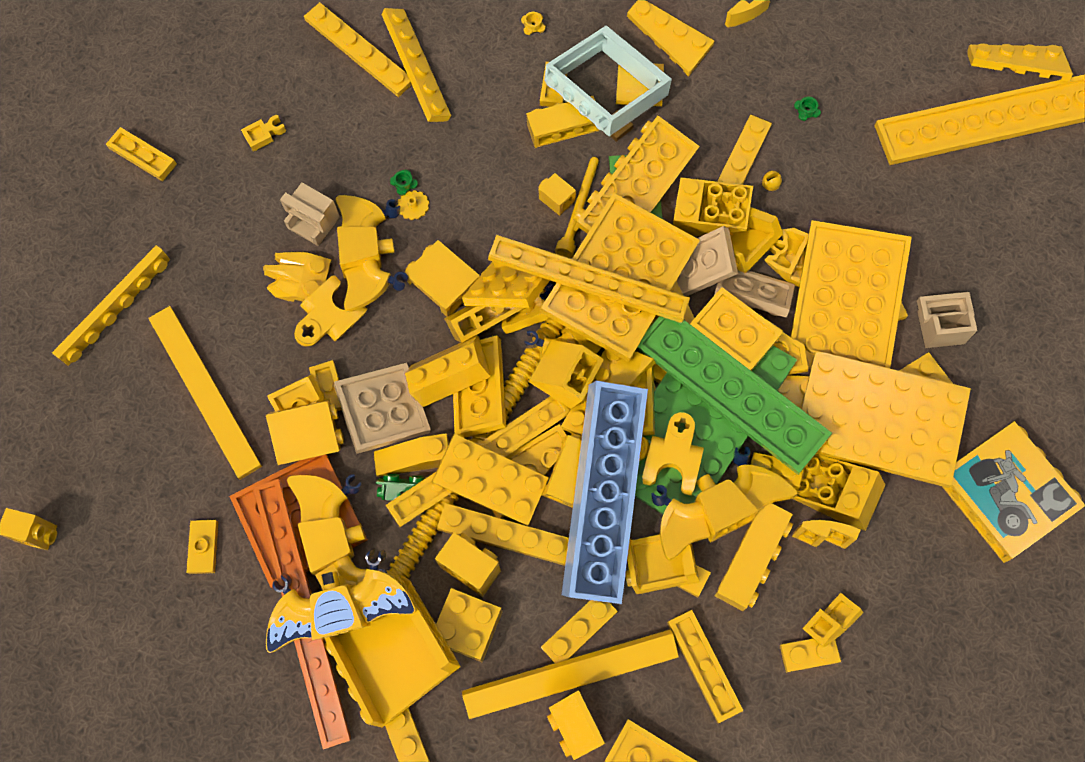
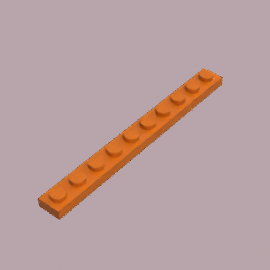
M276 479L254 486L255 498L279 585L285 587V582L281 575L288 574L292 580L290 589H295L302 598H310L311 590L281 481ZM301 638L295 640V647L323 749L350 741V732L324 639L312 640V638Z

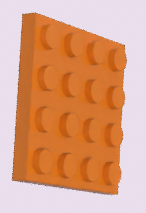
M327 454L300 460L229 496L272 589L273 581L277 580L253 487L276 479L281 481L305 572H308L310 569L298 528V523H301V508L287 479L295 475L317 476L334 483L340 490L343 489ZM347 497L340 506L339 517L345 521L348 529L360 525V522ZM365 534V540H361V541L352 543V544H351V545H352V548H354V547L360 545L361 543L367 541L368 538H367L366 534Z

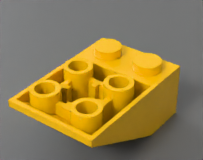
M680 178L673 225L692 236H703L722 226L729 228L730 233L747 231L753 186Z
M815 454L805 466L800 490H796L797 494L792 499L839 522L866 531L884 490L885 483L878 471Z

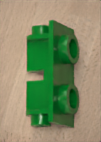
M384 474V477H380L376 481V484H382V487L377 488V497H381L382 500H394L401 495V492L408 491L423 481L425 477L413 475L409 476V479H399L398 474Z

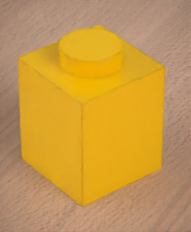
M555 173L549 179L545 178L539 185V199L559 216L576 201V190Z

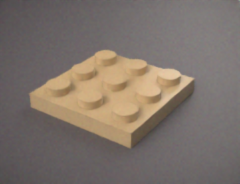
M407 363L334 382V388L356 454L430 433L431 429L423 407L409 393L405 376L406 371L409 369Z

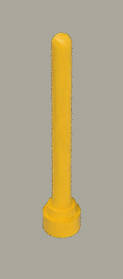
M592 157L589 161L565 236L557 242L555 253L567 258H572L576 246L573 239L576 231L573 227L576 221L573 219L581 208L584 209L599 163L597 157Z

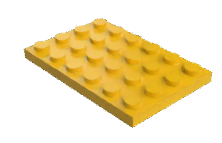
M613 193L572 259L671 291L700 240ZM556 283L540 309L542 314L627 362L630 361L656 316L655 314L560 283Z
M811 221L790 335L791 338L798 340L805 346L808 369L812 367L816 351L890 369L912 237Z
M816 351L801 409L832 432L831 436L816 454L950 488L952 486L971 388Z

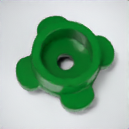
M804 97L801 101L798 100L794 104V108L799 113L798 118L802 121H806L810 117L817 118L821 114L820 109H818V102L813 97Z
M409 170L398 171L390 179V184L396 187L397 193L401 196L405 195L408 190L415 189L418 186L417 180L412 178Z

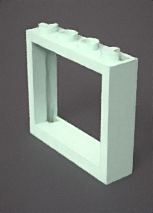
M604 26L547 63L544 81L550 88L557 91L565 101L572 104L581 115L586 116L599 130L611 136L668 96L672 79L608 26ZM600 51L606 53L649 89L613 115L565 76V74Z

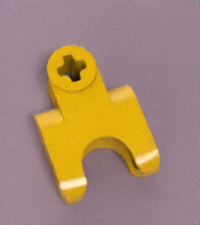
M335 275L328 278L300 305L308 314L297 324L294 333L295 340L301 346L309 347L316 344L326 333L334 341H337L367 311V308L364 306L360 309L346 312V310L339 309L334 305L332 295L338 290L341 283ZM303 328L305 330H313L311 334L312 338L310 336H302Z
M681 412L674 414L669 421L665 438L652 436L642 476L643 484L649 486L655 484L657 475L662 469L673 467L681 473V491L686 495L693 494L704 447L691 445L695 422L689 414ZM680 423L685 424L686 429L683 430V433L678 432Z

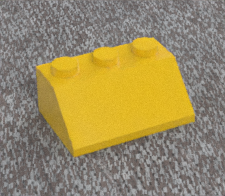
M478 335L411 365L405 373L409 393L422 407L491 377Z

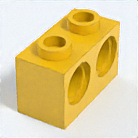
M6 508L0 521V535L20 544L48 550L57 537V525L29 513Z

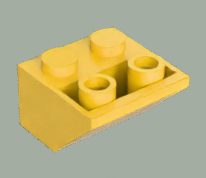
M551 340L528 382L572 409L583 401L588 392L589 384L593 382L604 359L583 345Z

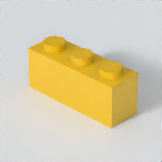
M569 102L557 103L552 107L535 109L526 113L527 126L535 148L600 131L586 116L581 115Z

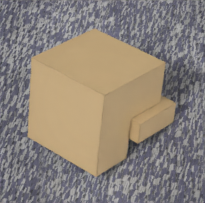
M304 183L299 185L292 196L285 192L280 199L285 211L289 213L284 220L287 228L317 246L320 245L340 218L332 199Z
M969 292L918 298V316L925 348L966 344L978 331Z

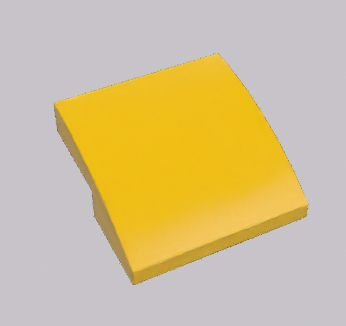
M653 63L664 72V64ZM618 64L616 104L628 105L649 89ZM663 99L654 106H662Z
M811 520L803 521L793 532L792 537L814 547L819 546L826 540L846 549L857 540L860 529L834 521Z

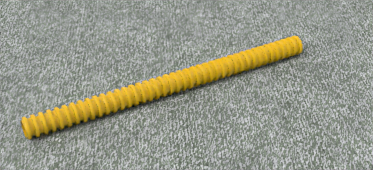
M550 318L545 320V323L540 325L541 329L536 331L540 339H544V337L555 339L560 336L559 332L563 330L564 325ZM540 346L526 348L524 350L525 355H521V361H517V367L512 369L513 374H509V380L504 382L506 421L508 420L507 415L513 412L512 408L517 406L515 402L520 401V395H523L525 393L524 389H527L529 386L528 381L540 361ZM498 430L474 435L472 439L468 440L479 444ZM452 492L425 510V514H421L420 517L422 519L416 522V528H412V535L407 536L409 540L403 543V549L398 550L400 554L394 557V563H390V570H386L388 574L394 577L398 573L410 578V571L415 570V563L418 564L420 562L418 558L420 556L423 557V550L428 549V542L431 543L433 541L431 537L437 534L436 529L444 503L454 505L453 502L459 499L457 497L458 494Z

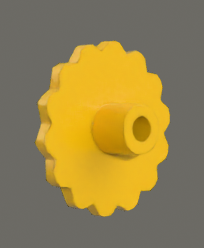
M416 190L412 192L407 191L397 201V206H400L399 214L403 215L404 219L409 218L410 220L420 219V217L425 216L430 204L427 196Z

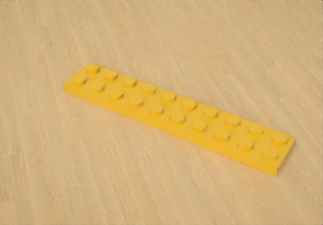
M1085 74L1071 77L1070 82L1057 80L877 120L874 126L888 163L893 165L1085 122Z

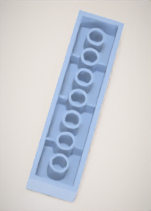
M595 381L589 384L562 587L563 596L622 604L648 389Z

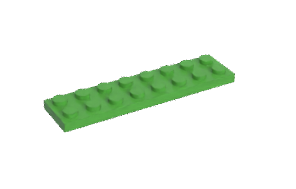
M659 316L647 330L637 347L640 352L653 358L658 366L798 475L832 434V432L685 320L679 323Z

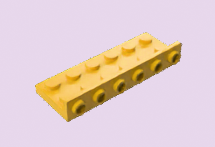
M657 116L653 122L648 120L640 131L643 133L640 139L635 137L628 146L629 154L626 157L621 155L615 163L614 167L617 169L613 175L608 172L602 180L601 185H603V188L600 192L595 190L589 197L587 202L590 205L587 209L581 208L573 219L576 221L573 229L577 232L580 228L588 234L613 193L651 213L700 146L660 116Z

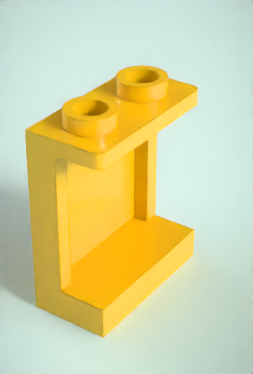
M750 207L747 231L730 233L737 270L747 273L783 235L776 216Z
M439 240L433 245L427 246L422 256L417 261H412L404 272L408 275L407 282L410 285L413 283L440 307L441 312L447 317L452 315L464 303L462 297L480 277L478 273Z
M330 399L266 414L278 465L338 452L341 449L340 444H344L342 430L337 429L335 419H338L336 405H331Z
M574 433L571 436L567 435L562 438V448L550 480L542 492V496L573 508L582 441V436Z
M660 534L629 540L627 556L629 570L626 571L625 577L628 587L632 586L636 594L699 582L692 543L674 559L668 560L662 549Z

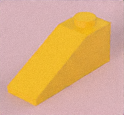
M466 306L444 319L455 340L463 343L524 308Z
M447 434L420 437L374 451L376 477L384 476V474H399L438 468L449 445Z

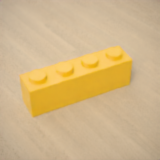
M772 503L757 512L715 597L741 611H744L748 606L753 607L759 595L755 590L759 582L765 583L771 571L767 566L771 559L775 561L782 548L778 543L782 536L785 538L788 536L793 526V523L789 522L793 514Z

